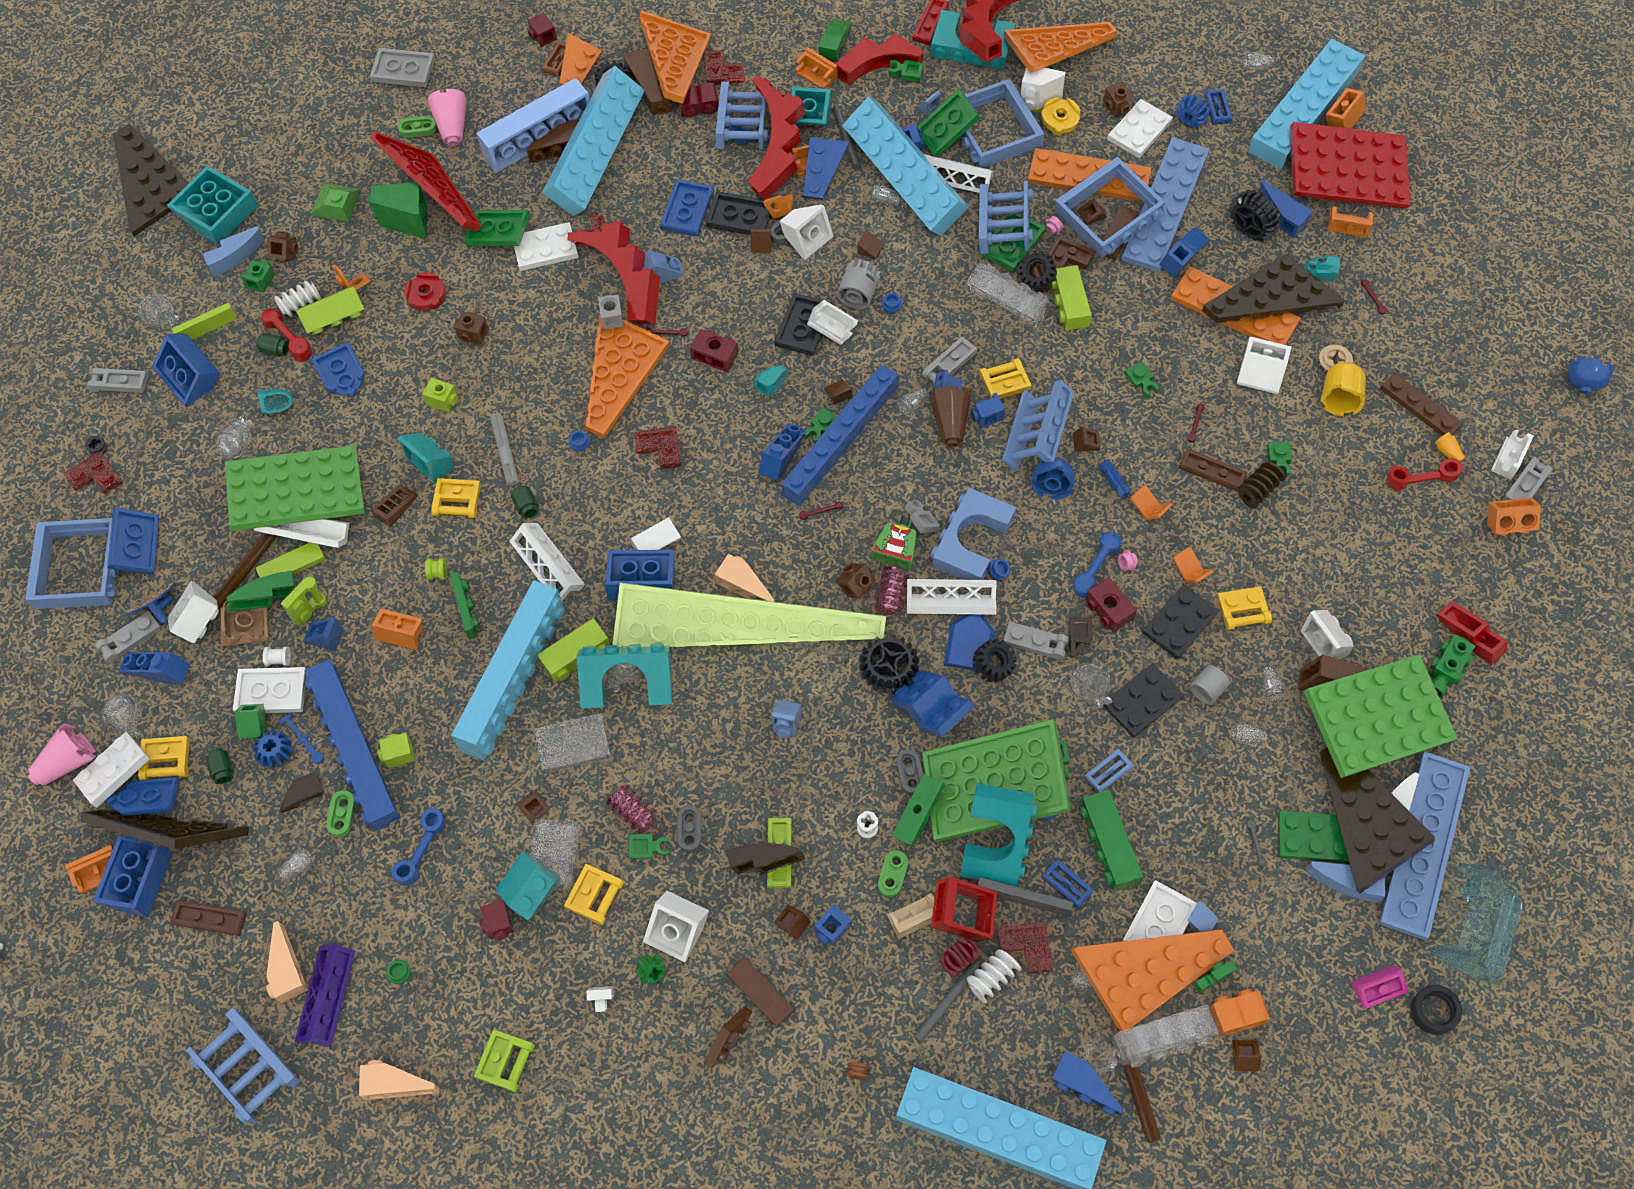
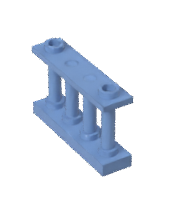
M721 81L715 133L717 149H724L725 141H729V139H759V150H763L764 141H768V130L765 129L767 102L759 92H733V90L729 89V82ZM733 100H762L761 105H732L729 102H733ZM760 113V118H730L728 114ZM730 126H759V131H729L727 128H730Z
M1024 181V191L996 194L989 192L988 184H980V254L989 253V245H992L994 242L1024 240L1025 251L1029 250V242H1033L1032 229L1029 230V201H1033L1032 189H1028V181ZM1024 199V205L1001 207L989 205L998 201ZM1024 213V218L995 221L989 219L993 215ZM1024 227V232L989 233V231L998 228Z
M1062 380L1054 382L1051 394L1035 398L1027 390L1023 391L1002 461L1015 472L1019 471L1021 461L1024 458L1037 455L1044 462H1054L1074 395V391ZM1048 404L1045 412L1036 414L1038 406ZM1043 421L1041 429L1031 431L1034 423ZM1037 439L1035 447L1025 449L1027 441Z
M232 1008L225 1014L230 1020L228 1023L229 1027L200 1053L191 1047L186 1051L191 1056L189 1062L198 1071L202 1068L237 1110L234 1114L243 1123L248 1121L255 1125L258 1120L251 1113L281 1085L284 1087L287 1084L294 1088L301 1081L243 1015ZM241 1032L246 1038L243 1040L244 1044L216 1070H213L206 1060L235 1033L238 1035ZM256 1049L261 1055L258 1058L259 1061L229 1088L221 1077L247 1053L253 1052ZM272 1067L276 1072L274 1079L244 1106L236 1095L265 1068L269 1069Z

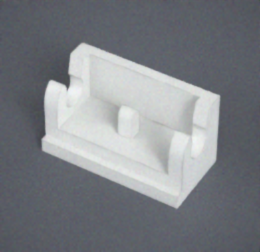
M823 300L813 308L807 325L842 345L852 335L850 330L857 325L858 320Z
M1514 430L1510 437H1506L1491 471L1512 479L1519 469L1534 435L1528 433L1524 438L1517 437L1518 430Z
M668 517L632 537L631 545L635 550H660L673 542L679 541L681 536Z

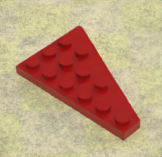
M373 131L370 138L396 162L398 167L403 169L431 198L435 199L454 217L460 226L467 230L478 231L480 229L481 223L434 154Z

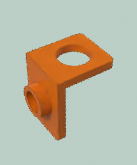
M793 194L783 197L778 195L764 200V205L773 219H776L792 211L794 196Z
M335 264L332 265L336 273L334 278L340 287L346 289L354 286L355 290H358L370 282L369 278L364 274L348 282L342 271Z
M1146 485L1141 486L1130 497V500L1146 520L1160 518L1173 505L1171 502L1160 504Z
M1187 547L1173 556V560L1186 583H1197L1214 572L1213 569L1202 568L1191 547Z

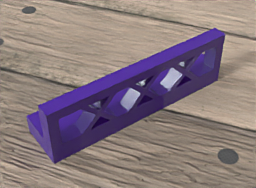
M336 944L319 946L294 1042L313 1043L323 1047H331L355 955L354 950Z

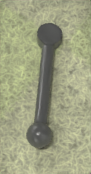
M1249 820L1246 826L1251 830L1258 856L1257 864L1260 867H1264L1267 862L1262 856L1255 831L1257 824L1254 820Z

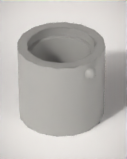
M1207 665L1189 687L1196 698L1207 705H1213L1230 685V680L1219 668Z

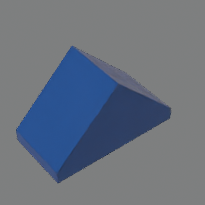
M334 617L311 622L303 642L335 651L343 630Z

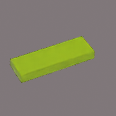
M226 303L172 328L174 334H187L193 340L237 318L229 303Z
M310 542L256 567L260 578L285 571H291L292 575H295L326 559L319 544Z
M768 818V843L791 846V818ZM791 865L767 873V888H791Z

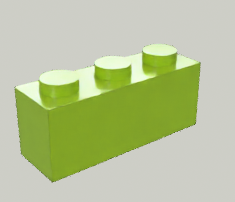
M1078 265L1056 268V279L1051 281L1052 285L1050 288L1055 290L1054 302L1055 306H1059L1060 323H1064L1065 330L1089 327L1092 315Z
M351 286L296 309L306 332H311L312 335L324 331L323 327L328 324L333 327L343 323L342 318L349 316L352 319L361 315V310H364V307L354 286Z
M593 618L537 654L540 664L553 682L556 683L559 680H565L572 671L577 669V654L580 649L586 646H595L596 649H602L609 646L610 643L608 637Z

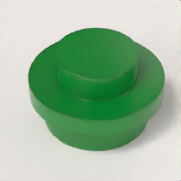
M404 960L391 962L386 970V976L393 984H402L411 975V968Z

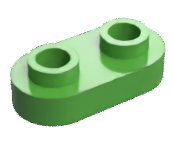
M432 116L404 118L397 125L400 135L404 138L430 136L437 131V125Z
M341 790L336 792L330 802L326 827L334 837H344L352 828L356 802L349 791ZM344 801H348L347 806L341 807ZM344 823L341 829H337L338 824Z
M898 850L891 851L885 857L878 881L879 892L885 897H895L902 889L908 868V858L903 852ZM899 859L901 863L895 865L892 863V860ZM893 881L894 886L888 887L885 883Z

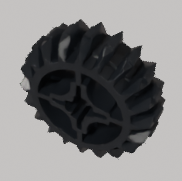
M1247 189L1239 193L1230 204V218L1234 220L1232 223L1238 227L1237 230H1241L1242 234H1246L1248 238L1252 237L1254 241L1259 240L1263 242L1271 238L1278 231L1282 222L1280 219L1281 215L1277 212L1278 208L1274 207L1273 202L1268 200V196L1264 197L1261 192L1257 193L1255 190L1250 191Z
M885 634L883 640L876 637L875 643L869 641L867 644L868 648H863V655L859 657V662H861L859 670L863 671L861 676L863 679H867L866 684L868 686L874 684L875 691L882 687L883 693H886L887 689H891L892 694L895 693V688L897 687L899 689L904 685L909 686L912 680L911 677H914L919 672L917 664L920 661L919 657L916 656L917 650L911 649V642L904 644V637L898 641L895 634L892 636V639H888V636ZM880 653V660L871 666L873 658ZM907 662V668L899 675L898 668L902 666V663Z

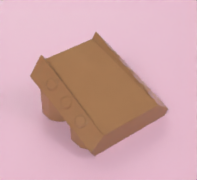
M226 601L220 607V646L268 641L267 607L226 612Z

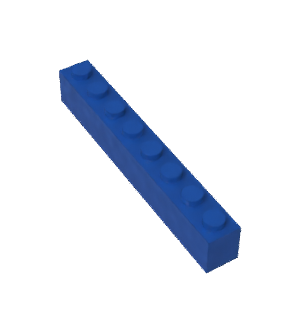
M883 365L878 367L782 482L783 497L799 507L898 388L897 373Z
M329 659L304 670L307 675V679L304 680L309 692L313 691L315 697L312 698L316 709H321L323 713L320 720L324 728H329L331 735H328V739L332 747H337L339 754H336V758L340 766H345L347 770L344 777L348 785H353L355 789L352 796L357 806L361 805L363 808V812L360 814L365 825L370 824L376 830L400 819L335 666Z

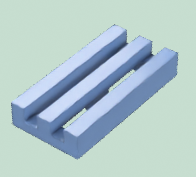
M1117 749L1085 774L1083 779L1090 783L1089 785L1096 790V793H1100L1133 769L1134 765ZM1117 757L1121 759L1095 780L1092 778V776ZM1124 763L1126 764V766L1123 769L1117 772L1105 783H1103L1101 786L1098 785V783H1100L1107 776L1113 773L1121 765H1123Z

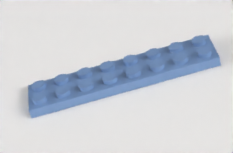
M1172 137L1151 187L1165 202L1164 214L1159 220H1154L1144 231L1133 235L1123 253V261L1157 272L1161 271L1162 266L1159 264L1171 247L1208 156L1209 148ZM1145 203L1140 215L1150 209Z
M1425 751L1422 754L1417 772L1419 777L1409 811L1435 836V841L1392 871L1379 920L1380 925L1425 941L1429 939L1470 766Z

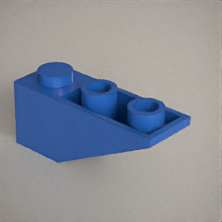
M1264 180L1261 182L1258 193L1261 192L1264 197L1268 196V200L1273 202L1274 207L1278 208L1277 212L1280 213L1282 221L1280 229L1295 238L1309 223L1313 211L1294 200L1291 196L1278 190L1272 184Z
M1194 227L1174 245L1159 265L1175 278L1210 239L1198 228Z
M788 423L762 452L759 473L778 481L787 470L805 436L806 430L798 425Z
M127 652L126 656L122 659L118 672L165 684L182 685L190 664L171 652Z
M1064 1051L1052 1077V1081L1056 1082L1054 1087L1066 1093L1069 1090L1078 1093L1077 1098L1090 1105L1092 1102H1095L1102 1106L1101 1111L1113 1117L1116 1113L1121 1115L1123 1113L1122 1107L1090 1064Z

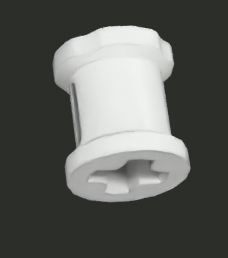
M288 646L283 647V649L264 648L263 663L265 667H270L271 664L290 665L291 651Z
M870 811L863 812L857 819V831L864 838L874 837L878 831V818ZM866 822H871L869 828L865 827Z

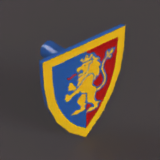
M173 582L129 611L127 615L148 606L160 624H163L168 618L162 609L171 604L173 599L166 595L157 603L155 601L167 593L175 583Z

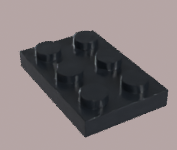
M716 191L706 220V227L751 235V229H767L771 214L764 205V199Z
M793 293L774 345L814 356L822 333L810 327L807 323L813 308L823 300Z
M1183 584L1143 629L1142 634L1178 660L1216 617L1219 610Z
M1152 663L1104 701L1102 706L1134 738L1183 699L1184 694Z

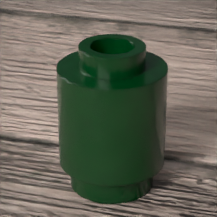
M262 333L256 340V347L260 353L281 357L286 356L289 351V341L285 340L284 337Z
M516 487L511 494V499L519 515H522L525 519L535 516L538 513V503L530 487Z
M220 748L211 750L205 757L211 779L214 780L215 784H224L231 781L234 770L228 751Z

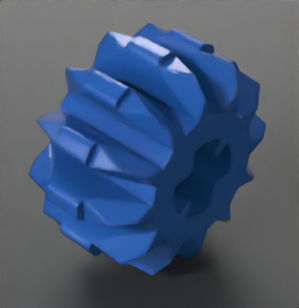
M1188 94L1177 104L1175 114L1179 116V121L1184 122L1183 126L1187 124L1190 129L1192 127L1198 128L1208 119L1210 108L1207 107L1208 102L1202 101V97L1197 98L1195 94L1192 96Z
M272 729L269 735L263 732L262 739L255 738L258 745L252 747L255 753L253 756L262 767L268 766L274 770L276 764L283 767V760L290 761V757L287 754L293 753L292 741L286 737L284 732L277 733L276 730Z

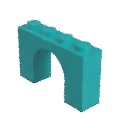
M946 10L941 11L931 43L932 57L1005 70L1011 47L1004 39V30L1015 29L1016 23L997 20L994 32L1002 38V56L985 62L960 43V39L957 37L960 13Z
M654 643L647 647H641L640 644H631L625 648L609 645L602 649H596L595 646H586L578 651L577 669L581 708L604 707L606 701L604 674L610 667L619 663H629L642 670L647 679L649 705L672 704L673 687L670 646H664L663 643Z
M976 784L971 816L999 821L1011 829L1015 838L1010 844L1002 848H987L966 844L960 876L978 880L979 878H985L1017 887L1018 878H1023L1026 864H1021L1022 858L1027 859L1029 844H1025L1026 838L1031 839L1033 824H1029L1030 818H1035L1037 804L1033 803L1034 794Z

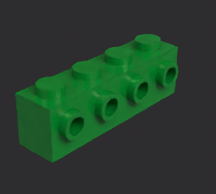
M1110 790L1083 797L1078 808L1082 820H1086L1089 827L1087 828V834L1090 841H1094L1096 845V858L1099 864L1102 863L1105 872L1103 874L1106 884L1108 886L1111 885L1113 892L1140 884L1143 874Z

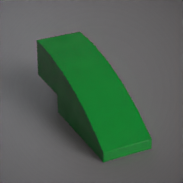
M836 18L830 22L818 46L821 56L837 61L840 51H843L852 22Z
M291 571L264 576L237 589L226 597V612L272 607L273 599L285 598L294 590Z

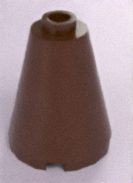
M958 386L934 389V394L929 393V400L942 443L948 447H957L964 439L971 401V390L964 387V391L958 390Z

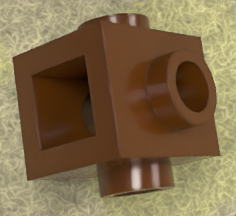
M1122 81L1106 87L1103 101L1107 110L1111 111L1113 116L1116 117L1126 114L1132 109L1134 95Z
M278 231L277 234L267 237V257L276 258L277 261L287 262L288 259L296 257L298 243H296L295 236H289L288 232Z
M462 311L460 317L454 323L458 339L466 343L472 342L481 345L489 329L486 318L474 312Z
M851 563L843 569V573L835 581L846 596L859 599L871 589V585L876 580L867 565Z

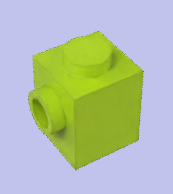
M434 378L430 379L422 393L426 405L449 412L451 407L455 406L458 401L454 385Z
M407 733L391 734L386 736L385 739L379 740L381 748L377 749L380 762H385L388 768L415 761L412 743Z

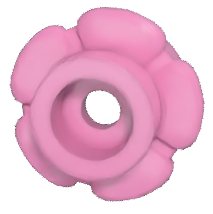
M1055 216L1045 220L1046 231L1051 235H1059L1063 228L1062 222Z
M1125 550L1124 553L1118 556L1119 567L1123 571L1135 570L1138 563L1137 557L1129 550Z

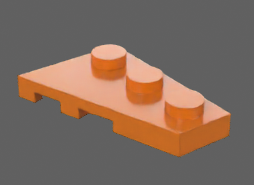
M568 33L559 87L575 78L582 85L599 59L602 50Z

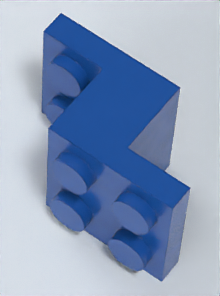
M923 670L917 672L914 677H911L912 680L909 686L905 685L899 688L890 699L896 707L906 709L920 730L939 736H944L974 707L970 699L959 697L944 675Z

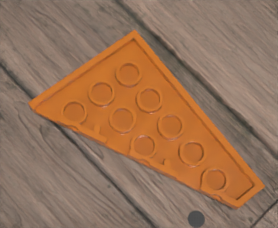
M641 10L639 20L664 98L683 104L710 41L711 34Z
M1110 22L1004 30V39L1031 73L1116 38L1117 30Z
M600 315L599 326L597 327L586 429L605 439L667 351L670 343L668 340L626 320H623V327L603 330Z
M1223 930L1118 941L1070 949L1117 1028L1122 1033L1128 1031L1234 951Z

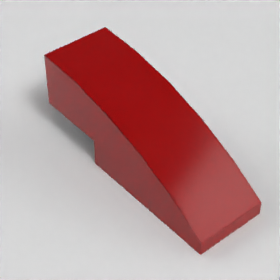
M1451 601L1437 613L1440 621L1454 635L1464 637L1474 644L1473 652L1489 664L1493 665L1507 652L1508 641L1491 631L1488 622L1454 601Z

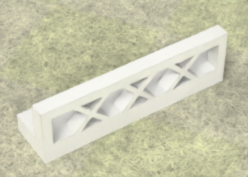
M924 154L933 166H937L936 169L940 167L946 169L949 176L944 179L951 178L953 182L947 181L950 186L980 193V189L976 188L972 182L973 179L980 176L986 178L985 184H988L989 188L994 170ZM958 172H963L968 179L963 184H958L953 177Z
M328 518L254 528V531L339 548L347 543L349 523Z
M523 523L509 542L538 580L553 588H556V581H559L563 587L559 593L562 601L570 591H580L585 585L540 525L538 523ZM522 536L526 538V548H523L519 543ZM532 550H535L538 554V563L532 560ZM544 566L549 568L550 579L544 576Z
M907 579V613L996 615V580ZM912 586L922 587L925 591L922 594H912ZM937 587H944L948 591L944 594H936L933 590ZM960 587H966L969 592L965 595H959L956 590ZM982 587H991V595H981L978 590Z

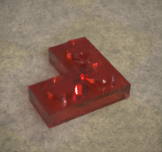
M724 50L705 51L706 83H715V85L721 84V81L729 82V84L745 83L743 63L724 64Z
M676 426L634 432L637 454L658 451L660 469L682 467Z
M101 451L63 473L75 491L95 481L105 495L123 484Z
M1046 922L997 927L1000 950L1004 952L1024 950L1028 974L1053 971Z

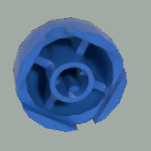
M1577 357L1575 362L1572 358L1568 367V380L1574 387L1579 389L1578 392L1592 394V391H1599L1609 384L1614 366L1608 363V367L1602 365L1603 360L1595 358Z
M1055 457L1054 462H1044L1042 460L1033 471L1031 485L1033 490L1041 497H1043V494L1054 495L1051 498L1054 500L1064 499L1072 493L1075 473L1072 466L1062 458Z

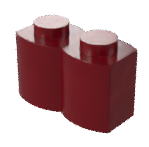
M715 83L690 86L683 104L679 103L682 117H694L700 113L712 114L718 111L719 103Z

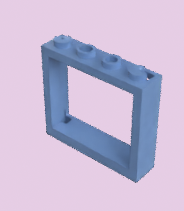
M1011 79L965 94L974 108L1005 98L1028 137L982 153L968 129L960 136L962 145L965 149L969 150L972 162L976 163L978 167L984 168L1043 146L1044 132Z
M1118 157L1055 201V212L1101 258L1113 253L1122 243L1130 241L1136 233L1144 231L1154 220H1159L1164 214L1165 202ZM1118 177L1150 209L1103 242L1071 209Z
M112 518L37 522L25 601L33 609L112 605L113 597L117 594L115 580L119 576V570L107 568ZM108 534L101 592L45 595L53 537Z

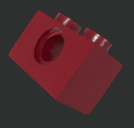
M701 328L689 347L691 359L727 373L739 354L738 343L733 339L724 338L713 331H706Z
M1110 577L1088 590L1086 597L1087 606L1091 611H1096L1100 616L1101 623L1106 628L1109 627L1112 632H1115L1135 618L1137 609ZM1105 604H1111L1114 608H1108Z

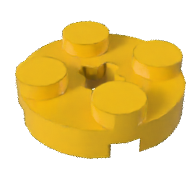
M1054 97L1044 104L1041 113L1042 123L1055 135L1069 133L1079 123L1080 108L1071 99L1067 98V100L1060 99L1061 97ZM1057 113H1059L1060 115L1064 114V117H1058Z

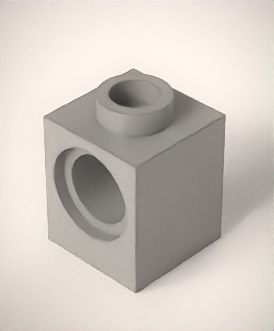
M619 295L599 297L603 330L623 327Z

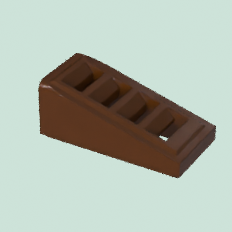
M400 484L377 503L371 512L375 518L392 527L418 495ZM403 492L407 494L408 497L404 498L400 495V493ZM398 498L402 502L398 503L395 499Z

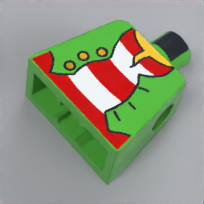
M900 517L897 525L892 523L885 525L872 548L871 560L909 571L912 570L917 531L910 529L912 521L909 518Z

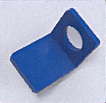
M943 370L936 373L934 389L944 386H958V390H962L963 380L949 376L948 370Z

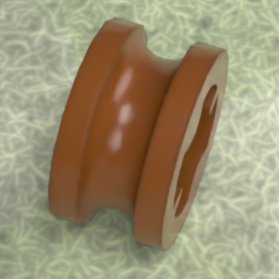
M858 1062L848 1063L850 1071L847 1072V1077L868 1080L866 1072L870 1070L869 1065Z

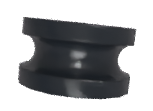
M92 436L85 443L89 453L96 457L105 454L108 448L106 442L100 436Z

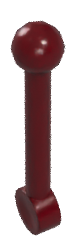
M1363 279L1361 285L1367 289L1379 308L1378 313L1385 314L1387 308L1381 305L1370 288L1369 281Z
M646 328L647 331L653 334H678L682 337L688 335L686 328H682L680 331Z
M1203 404L1196 406L1197 414L1191 434L1187 437L1189 442L1196 440L1195 432L1201 412L1205 409Z
M838 501L835 505L810 512L801 511L799 516L800 519L806 520L811 515L833 509L840 510L843 504Z

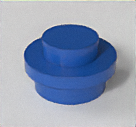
M888 293L882 299V307L887 312H897L902 307V299L896 293Z
M575 431L570 435L568 442L570 448L574 451H583L589 446L590 439L583 431Z
M995 559L990 563L988 570L993 579L1002 581L1009 576L1010 566L1003 559Z

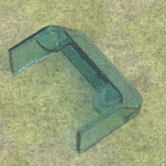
M1459 863L1458 868L1467 877L1462 893L1470 904L1459 944L1451 943L1448 947L1434 946L1433 951L1449 968L1487 983L1499 984L1504 975L1522 910V900L1497 867Z

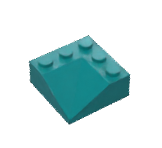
M207 165L167 206L204 238L219 246L221 244L220 240L227 238L258 207V204L249 189Z

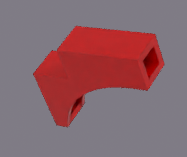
M895 33L881 46L865 37L836 63L837 78L851 86L866 73L891 66L892 60L898 61L900 64H904L905 60L923 63L924 52Z

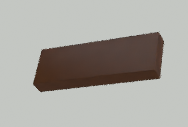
M1120 205L1102 241L1104 242L1135 220L1139 212ZM1124 243L1118 246L1113 253L1107 254L1105 257L1116 260Z
M1188 448L1179 465L1181 470L1237 492L1238 487L1243 484L1247 475L1246 471Z
M177 900L170 923L176 926L240 936L247 913L240 910Z
M745 957L727 973V976L776 1028L794 1012L790 1004Z

